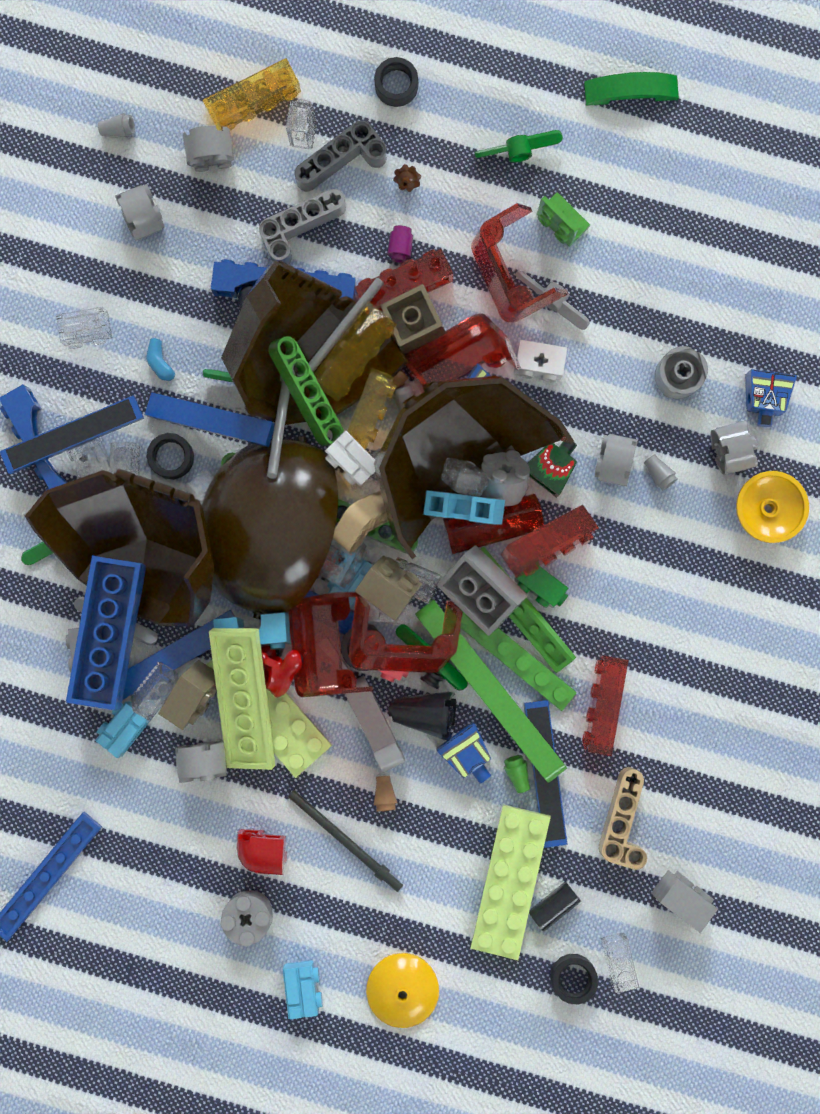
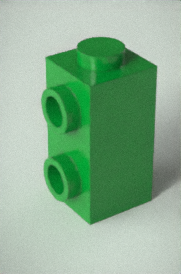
M531 559L527 561L514 578L518 582L517 585L526 594L530 591L537 596L535 601L544 608L548 606L554 608L556 605L560 607L568 597L566 591L569 588Z

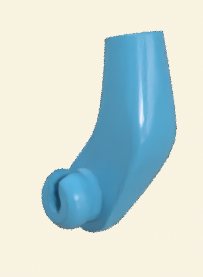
M151 338L146 356L147 363L161 380L171 381L175 377V371L163 359L162 341Z

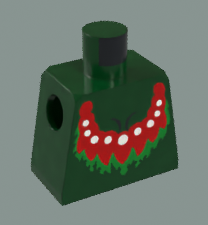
M562 442L559 447L554 443L545 446L527 463L530 468L529 477L557 498L562 493L577 464V461L570 456L577 447V444L575 442L572 444Z

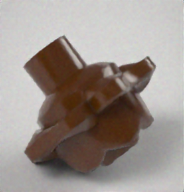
M404 164L400 169L394 171L396 176L393 178V181L398 184L400 190L406 189L408 192H411L414 188L420 186L419 180L422 176L416 171L414 166L408 167V165Z

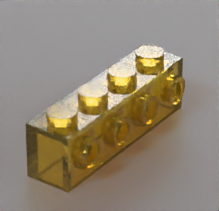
M287 58L203 99V103L214 126H216V130L223 131L222 126L228 127L231 131L237 124L243 121H251L257 114L274 109L278 103L294 99L301 92L292 67Z
M369 301L314 373L322 390L337 401L349 392L353 381L363 374L366 364L378 354L380 346L385 339L391 337L394 327L397 325L389 316Z
M374 368L370 372L347 430L365 450L369 442L374 443L379 431L375 429L378 420L383 421L387 411V407L384 406L386 398L392 399L397 386L393 384V376Z

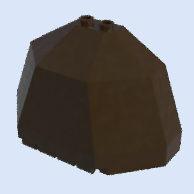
M274 261L264 271L246 296L221 356L245 404L247 413L253 417L258 416L271 422L276 420L281 381L280 373L269 354L270 343L286 336L293 338L309 363L356 304L348 296L341 297V290L329 284L327 285V283L311 277V275L282 261ZM363 310L313 374L337 416L393 379L408 363V360L396 341ZM281 343L280 350L285 355L286 347ZM294 366L293 370L295 371V376L297 377L298 369L296 366ZM305 387L304 394L309 398V389ZM289 394L285 425L306 422L292 395ZM317 408V409H316V417H317L318 419H320V418H321V412H320V410Z
M499 376L447 380L438 383L434 380L423 388L424 392L417 397L413 395L402 403L404 407L400 410L374 461L391 532L411 559L416 557L411 550L412 546L431 520L437 517L424 515L427 490L455 494L466 493L471 489L467 481L471 480L474 485L479 483L482 462L487 454L507 453L510 450H514L522 456L560 440L572 444L575 441L562 421L506 379Z
M118 469L114 474L101 470L45 490L25 515L26 520L37 536L74 577L86 586L92 556L146 565L138 617L160 626H194L210 603L215 566L204 511L200 501L195 499L193 494L179 489L176 490L171 486L135 475L123 469Z

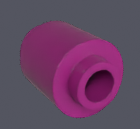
M396 225L393 227V231L390 232L387 255L392 258L393 262L404 263L407 259L411 258L413 234L410 227Z

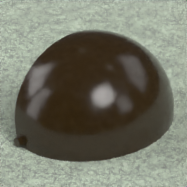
M298 436L297 440H282L276 478H269L267 476L272 439L269 447L252 443L237 451L215 474L202 502L215 566L213 585L231 603L254 613L253 618L261 620V615L286 613L306 596L324 565L333 539L338 510L336 473L334 467L325 459L327 456L326 452L315 445L307 443L308 438L304 436Z

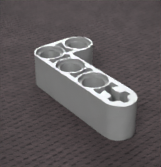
M331 189L264 219L259 225V232L272 262L282 261L289 264L292 260V254L287 240L343 215L346 210L344 194L338 189ZM335 200L339 205L335 206L331 202ZM312 209H317L318 211H320L319 214L314 217L309 216L308 212ZM290 219L298 220L295 226L286 225ZM270 228L277 230L273 236L265 235V232ZM284 249L286 254L283 257H276V251Z
M364 675L343 685L344 693L374 751L373 754L381 771L384 773L404 763L405 757Z

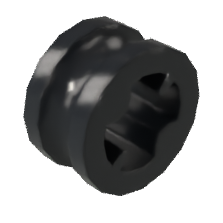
M425 668L424 671L426 673L420 679L426 684L439 689V682H443L444 678L436 672Z

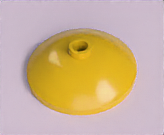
M766 471L753 476L742 486L736 501V513L741 526L750 536L766 543H779L793 538L802 530L809 515V500L805 489L794 477L779 471ZM766 504L771 506L770 513L765 511Z
M395 953L383 958L374 966L367 981L366 995L368 1004L378 1019L392 1027L408 1028L422 1023L432 1014L438 1002L439 984L434 970L424 959L410 953ZM404 991L407 993V996L400 998L398 993Z

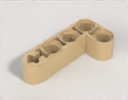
M381 490L350 505L337 524L333 539L349 553L354 552L361 545L369 531L389 521Z
M627 767L622 769L618 775L598 849L608 862L638 870L646 865L647 855L641 847L627 842L643 788L644 778L638 770ZM633 774V776L636 778V781L631 782L629 785V782L626 781L627 776L631 777ZM623 787L627 790L629 788L631 791H633V794H630L629 792L622 790ZM625 796L629 797V806L624 809L620 808V799ZM617 820H622V830L614 832L612 830L613 823ZM609 844H615L617 847L613 855L605 853V849ZM633 851H639L640 857L636 862L629 861V855Z

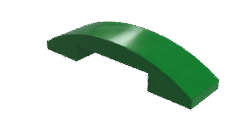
M630 72L584 81L586 106L609 104L610 100L655 98V101H670L679 99L677 75L668 73Z

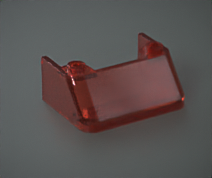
M519 203L485 221L471 243L472 253L500 317L504 321L512 323L518 322L569 294L566 289L554 287L534 298L528 287L521 285L515 287L497 243L502 240L505 227L533 212L531 207Z
M483 313L475 314L446 330L445 335L405 355L408 360L405 366L421 394L424 392L423 388L434 380L437 383L455 380L473 370L476 364L482 365L485 363L488 367L498 368L504 365L506 361H509L516 370L521 368L508 336Z
M333 592L306 597L289 610L292 650H298L303 657L302 668L294 675L295 690L298 696L304 698L373 691V686L356 687L357 681L354 673L350 669H342L338 621L345 620L350 613L349 600L361 598L362 596L358 593Z
M356 595L349 659L355 668L359 670L435 673L440 671L456 653L462 611L452 601H446L442 634L435 638L432 646L385 644L384 637L378 631L367 630L370 606L362 596Z

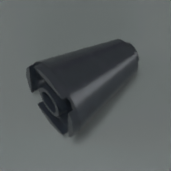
M448 691L395 698L394 702H391L389 705V717H392V721L442 740H450L453 732H448L449 727L455 725L456 699L452 698L455 692Z

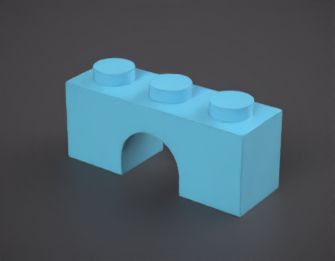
M427 490L424 515L464 519L487 524H502L505 500Z
M274 613L261 615V627L259 629L261 647L270 646L271 650L285 649V644H292L291 618L289 614ZM238 617L213 619L214 628H244V620Z

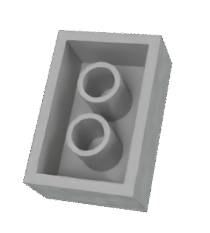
M476 545L464 553L437 584L488 636L528 596Z

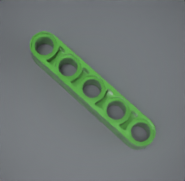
M287 336L272 341L269 345L270 357L311 432L320 445L330 446L344 430L300 347L293 338ZM281 343L286 347L285 355L280 350ZM293 365L298 369L297 377L292 372ZM305 387L309 389V398L304 394ZM317 408H318V409L320 410V412H321V418H320V419H318V418L316 417V409H317ZM328 430L332 432L331 441L328 439L327 436Z

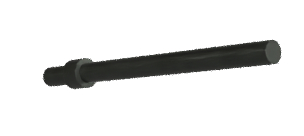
M295 790L288 796L290 800L375 873L374 876L377 879L385 881L396 892H399L403 884L389 873L390 869L384 864L380 865Z

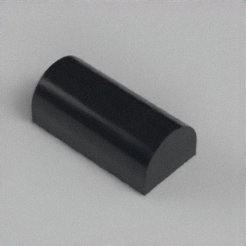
M565 881L531 908L529 914L539 928L545 932L582 901Z

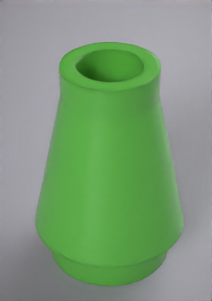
M515 755L504 760V770L513 783L516 792L523 793L528 791L530 785L527 761L523 759L522 755Z

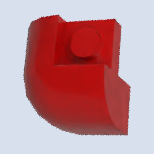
M240 829L237 832V856L247 870L259 874L284 875V865L287 861V851H285L286 836L264 834L265 830Z

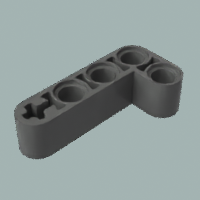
M363 120L357 121L296 167V183L302 191H311L360 154L371 167L380 168L387 160L386 145L368 122ZM360 132L367 134L365 138L361 139L356 135ZM346 146L349 148V150L344 153L338 151L339 147ZM374 150L382 152L378 157H374L370 153ZM323 160L330 161V164L326 167L319 165Z

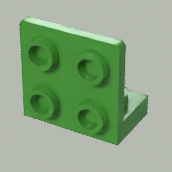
M558 192L550 199L544 196L540 200L537 218L543 226H549L555 232L556 239L562 244L566 243L570 247L590 227V224Z

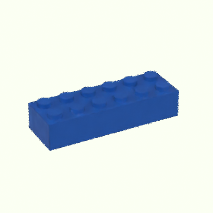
M92 556L66 703L109 710H121L146 565Z

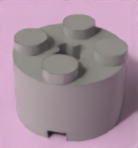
M201 126L190 129V135L184 132L183 141L187 165L194 167L196 172L208 171V166L218 165L220 169L231 167L234 155L230 129L228 127L222 126L223 131L216 130V126Z
M147 184L115 195L118 206L122 208L124 220L135 241L159 232L165 227L160 210L157 205L155 206L152 200L153 196Z
M679 346L671 349L656 366L655 382L657 387L668 398L683 399L691 396L704 384L707 378L708 365L706 359L700 352L691 349V347ZM677 371L684 372L685 375L682 377Z
M746 420L711 430L712 450L716 449L717 457H715V461L723 475L758 466L757 457L754 453V450L758 449L757 440L754 435H749V427Z
M614 434L604 435L600 452L604 456L603 459L598 458L595 477H598L599 481L627 487L638 440Z
M510 450L507 453L500 452L485 455L478 487L480 495L485 498L505 500L504 506H513L520 503L527 491L530 475L529 465L520 457L519 452Z
M204 742L191 745L190 747L189 745L175 747L179 783L194 781L193 779L199 778L200 781L214 780L215 777L227 776L224 742Z
M242 891L235 894L229 900L221 915L220 925L224 934L232 942L243 946H250L259 942L266 935L272 923L273 911L271 903L264 894L258 891ZM250 914V920L246 921L243 919L244 916Z

